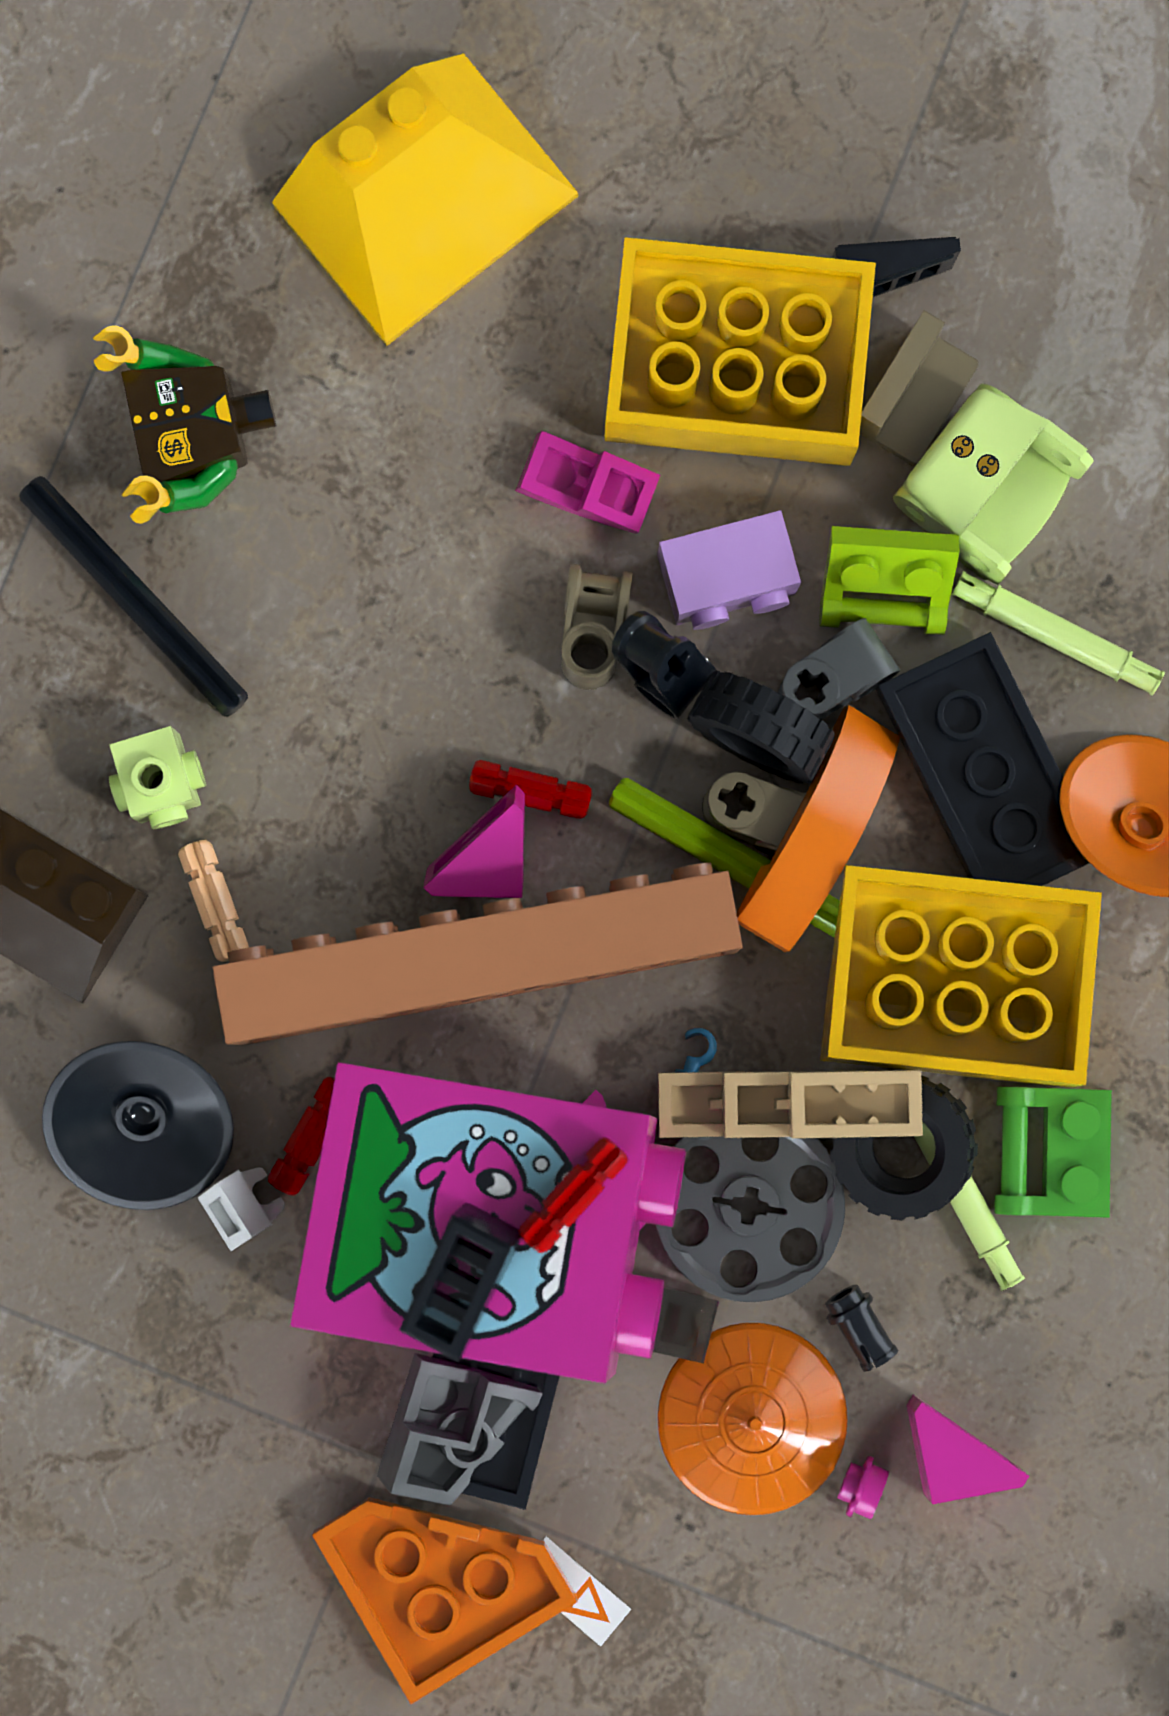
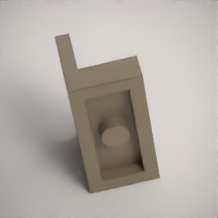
M925 310L920 315L862 410L860 435L912 466H916L930 447L979 365L977 359L939 337L945 322Z

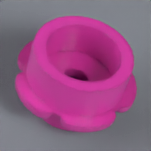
M872 1456L866 1458L863 1466L851 1462L843 1479L837 1498L848 1503L846 1508V1515L848 1517H852L853 1513H856L871 1520L882 1496L889 1471L872 1464L874 1459Z

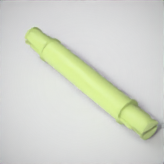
M963 571L951 594L985 610L984 616L988 615L1113 678L1116 682L1122 679L1148 692L1150 695H1154L1164 677L1165 671H1160L1132 657L1133 651H1128L1002 588L1000 584L995 588Z
M922 1122L923 1136H914L927 1162L931 1165L935 1156V1140L930 1129ZM971 1176L963 1186V1189L950 1203L978 1253V1258L985 1259L1000 1286V1290L1003 1291L1008 1287L1018 1284L1025 1277L1020 1272L1006 1246L1010 1243L1009 1240L1005 1238Z

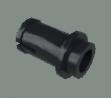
M852 1285L827 1300L825 1305L830 1313L826 1319L830 1325H838L858 1358L862 1370L867 1372L873 1369L872 1363L878 1368L891 1360L899 1350L891 1342L869 1305L873 1301L869 1292L862 1293L858 1285Z

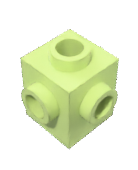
M168 726L109 744L118 773L109 776V784L114 801L120 812L129 810L132 819L141 824L149 821L151 829H159L187 820L186 810L201 806L197 789L206 787V782L199 758L195 750L185 752L181 736L174 728ZM163 774L161 784L152 789L153 780L158 775Z

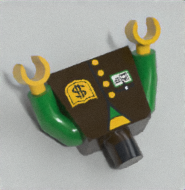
M116 325L108 326L93 336V339L96 341L110 343L115 349L116 354L115 356L101 354L96 357L94 364L99 370L104 372L112 371L124 362L131 369L122 371L121 374L143 476L134 478L122 492V496L138 495L147 503V505L137 507L130 515L131 519L135 523L143 524L149 521L158 510L163 513H172L207 507L235 480L237 469L248 464L242 434L277 426L269 390L234 397L231 382L224 367L215 366L209 358L170 344L138 338L132 339L129 332Z

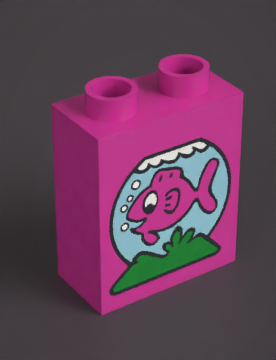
M338 1062L290 1326L442 1354L404 1334L399 1329L452 1214L463 1204L469 1203L519 1229L520 1225L533 1211L540 1212L544 1208L541 1202L577 1163L583 1165L588 1160L585 1154L600 1138L606 1137L611 1139L626 1153L628 1157L627 1165L613 1180L607 1178L602 1183L606 1188L570 1227L567 1228L564 1225L561 1228L560 1233L562 1236L547 1252L539 1253L521 1238L514 1256L462 1357L605 1384L616 1374L619 1353L649 1359L652 1357L662 1305L664 1280L634 1275L632 1272L641 1222L673 1227L682 1185L686 1149L654 1144L658 1118L650 1115ZM463 1237L464 1240H466V1241H468V1242H470V1243H472V1244H474V1245H476V1246L482 1248L483 1250H485V1251H487V1252H489V1253H491V1254L494 1253V1252H492V1251H490V1250H488V1249L482 1247L481 1245H479V1244H477V1243H475V1242H473V1241H471V1240H469V1239ZM453 1257L451 1265L480 1280L482 1279L484 1272ZM440 1282L437 1288L453 1298L470 1305L471 1297L445 1283ZM430 1305L425 1312V1315L456 1331L461 1324L460 1321Z

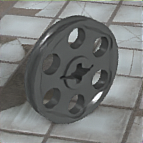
M724 1136L680 1138L674 1147L686 1149L687 1152L696 1146H706L716 1153L719 1161L716 1175L703 1183L693 1182L683 1172L676 1214L690 1208L704 1214L708 1222V1231L704 1239L695 1245L681 1244L674 1238L671 1227L656 1225L666 1253L688 1280L706 1292L720 1298L739 1302H762L777 1299L798 1290L811 1281L824 1268L833 1255L842 1234L845 1218V1195L843 1184L840 1185L835 1175L838 1172L835 1162H831L829 1152L817 1138L777 1137L778 1146L776 1152L764 1161H755L745 1155L742 1149V1138H725ZM801 1166H817L826 1176L827 1185L825 1192L815 1201H801L791 1191V1177L796 1169ZM754 1187L757 1188V1198L766 1202L771 1207L784 1208L786 1212L784 1214L765 1211V1214L755 1213L752 1223L741 1222V1212L739 1210L731 1208L730 1204L713 1202L712 1198L716 1196L732 1200L733 1197H744L746 1188ZM794 1228H804L810 1231L816 1242V1251L813 1257L806 1263L799 1265L786 1261L780 1252V1241L783 1235ZM734 1250L749 1252L757 1263L755 1277L743 1286L728 1284L720 1274L722 1259L727 1253Z

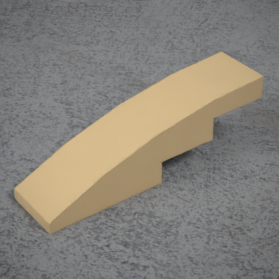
M921 1070L657 1072L659 1138L722 1136L725 1138L923 1136Z

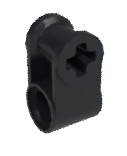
M645 610L637 611L630 615L621 624L612 642L614 658L618 660L634 680L636 689L658 709L676 720L703 689L710 673L717 671L714 665L700 653L695 643L684 636H671L659 620Z

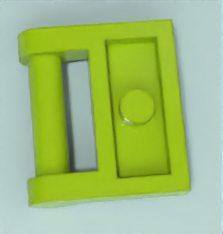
M832 526L820 600V627L839 628L840 622L854 623L866 618L869 624L924 627L925 634L944 635L947 626L948 606L960 553L959 535ZM843 592L927 597V600L924 603L843 597Z

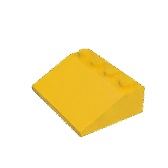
M625 237L604 441L851 466L859 446L876 263Z
M846 865L844 868L826 995L820 1061L902 1070H921V1072L1069 1088L1086 1085L1102 893Z

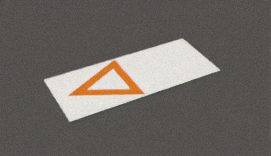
M546 1536L542 1541H545L578 1597L577 1603L561 1613L599 1646H602L630 1612L631 1608Z

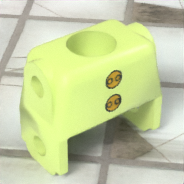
M980 384L909 473L905 482L893 496V501L904 514L927 532L959 535L960 553L958 561L983 580H989L999 585L1012 569L1009 563L1027 547L1053 513L1067 487L1070 477L1080 479L1094 460L1086 452V447L1050 420L1022 407L997 388L987 384Z

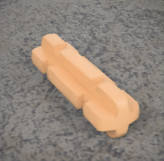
M207 840L195 841L179 849L178 856L185 874H191L192 881L188 882L204 928L212 932L213 936L209 938V942L215 958L218 961L226 962L229 961L227 952L248 948L249 945L243 928L236 926L235 921L239 917L223 873L216 871L215 865L219 864L213 845Z

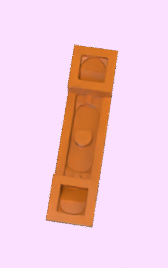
M851 705L844 706L832 729L835 733V738L770 864L760 867L736 913L740 926L785 953L790 952L802 936L848 862L878 802L897 751L899 736Z

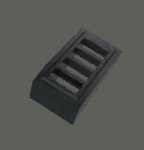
M942 237L844 244L835 247L832 258L876 263L873 297L952 269L961 251L960 238Z
M463 1204L452 1214L399 1331L459 1362L521 1241V1236L518 1233L519 1229L472 1204ZM463 1237H465V1238H467V1239H469V1240H471V1241H473V1242H475V1243L481 1245L482 1247H484V1248H486V1249H488V1250H490V1251H492V1252H494V1253L491 1254V1253H489V1252L483 1250L482 1248H480V1247H478V1246H476V1245H474V1244H472V1243H470V1242L464 1240ZM453 1257L484 1272L482 1279L480 1280L451 1265ZM440 1282L471 1297L470 1305L438 1290ZM430 1305L460 1321L461 1324L456 1331L425 1315L428 1306Z

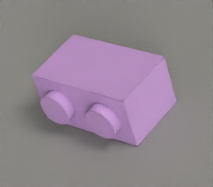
M781 510L659 542L657 556L676 625L691 622L694 630H700L727 622L729 620V611L752 606L754 614L777 610L790 604L788 596L796 594L801 584Z

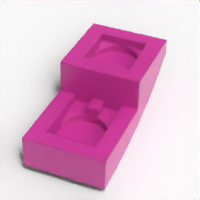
M540 431L535 437L515 491L575 515L637 534L641 529L660 475L606 451L596 454L545 431Z

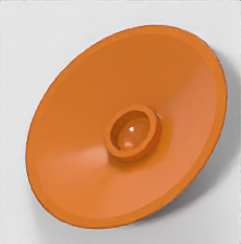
M1119 735L1094 742L1076 755L1066 769L1062 779L1060 809L1067 832L1086 860L1109 879L1143 894L1169 897V742L1143 735Z
M765 1323L729 1325L710 1332L693 1343L671 1368L662 1388L658 1406L660 1442L665 1457L675 1475L687 1489L704 1502L735 1514L765 1515L776 1513L799 1504L821 1487L834 1470L841 1456L847 1434L848 1418L845 1395L838 1376L829 1361L813 1344L802 1336L785 1328Z

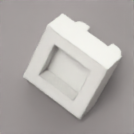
M254 1168L243 1172L237 1170L198 1197L230 1251L271 1226L272 1221L285 1207L281 1197L273 1200L268 1205L259 1204L252 1193L253 1186L267 1176L263 1168Z

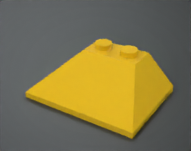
M460 54L410 68L322 136L309 149L272 201V204L381 340L388 346L578 197V192L465 54Z

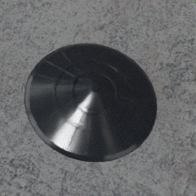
M143 1041L113 1042L92 1048L71 1060L55 1077L49 1087L43 1105L42 1129L44 1139L54 1162L61 1172L75 1186L88 1195L121 1208L134 1210L162 1209L194 1198L207 1189L220 1175L229 1159L233 1145L234 1125L229 1103L218 1083L201 1065L188 1056L155 1043Z

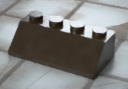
M0 807V954L79 1002L84 1003L149 895Z

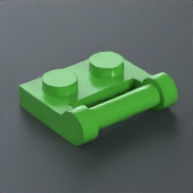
M997 1087L996 1106H1003L1001 1194H995L994 1214L1110 1218L1112 1090ZM1028 1107H1044L1042 1195H1026Z

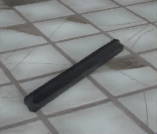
M39 476L22 489L19 494L22 503L221 715L228 717L238 711L248 699L247 692L45 477Z

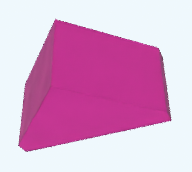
M517 785L427 867L423 888L431 896L522 898L524 883L525 793Z
M914 1394L906 1404L923 1493L932 1505L1021 1488L1030 1477L1016 1464Z

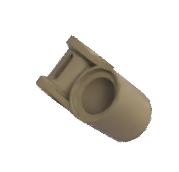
M571 564L563 614L565 625L561 645V663L566 679L575 687L584 690L598 689L606 685L613 677L617 666V659L614 658L612 653V642L617 630L627 618L633 572L623 571L621 576L617 577L582 572L580 565ZM592 643L603 649L607 659L596 669L581 668L572 658L574 650L583 644Z
M733 772L724 774L708 789L703 797L702 812L707 824L731 838L755 846L758 850L773 857L806 794L793 789L778 787L745 773ZM732 790H736L741 793L739 803L748 808V810H741L734 818H729L725 815L726 804L718 800V797H726Z

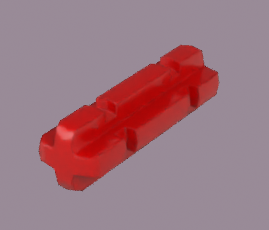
M485 760L475 762L469 780V789L473 794L494 798L495 794L503 797L517 785L525 793L526 807L551 812L552 808L560 809V815L577 819L586 817L592 797V789L586 784L568 780L567 785L558 783L559 778L510 767L509 771L501 770V764Z
M334 1077L323 1079L313 1097L317 1100L315 1105L307 1107L283 1149L287 1154L284 1159H277L268 1175V1182L274 1188L287 1195L294 1196L300 1192L309 1176L306 1172L308 1166H315L322 1153L335 1081Z
M606 1137L600 1138L585 1154L588 1160L583 1165L577 1163L541 1202L544 1208L540 1212L533 1211L520 1225L519 1235L535 1251L539 1253L547 1252L562 1236L560 1233L561 1228L564 1225L567 1228L570 1227L606 1188L602 1183L607 1178L613 1180L627 1165L628 1157L626 1153L611 1139Z

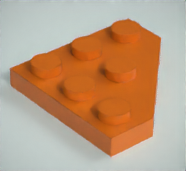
M368 1497L314 1530L312 1534L410 1704L423 1698L578 1602L576 1593L547 1544L542 1540Z

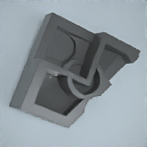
M414 1353L377 1477L391 1494L451 1505L470 1484V1477L474 1469L479 1464L491 1460L505 1444L500 1439V1436L526 1407L533 1411L538 1406L542 1392L536 1387L484 1370Z

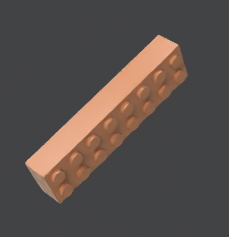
M711 862L700 863L674 869V874H671L672 881L650 885L648 874L612 880L609 886L610 893L586 897L584 886L571 887L546 893L548 902L546 905L523 909L521 898L506 899L482 905L484 916L461 920L457 910H448L420 916L421 928L399 932L398 926L394 925L393 922H384L355 928L357 940L336 943V937H330V934H319L291 940L293 952L274 955V950L266 949L265 945L227 952L228 964L212 966L226 1044L249 1045L735 954L743 948L729 872L713 873Z

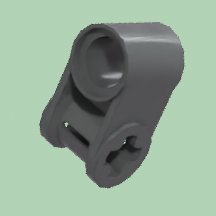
M863 618L849 625L830 638L819 649L796 662L788 669L777 693L792 699L795 703L808 709L816 717L823 720L851 701H857L876 690L878 685L900 672V668L867 619ZM800 682L806 688L816 685L821 692L815 703L810 697L804 698L801 701L796 698L795 693Z

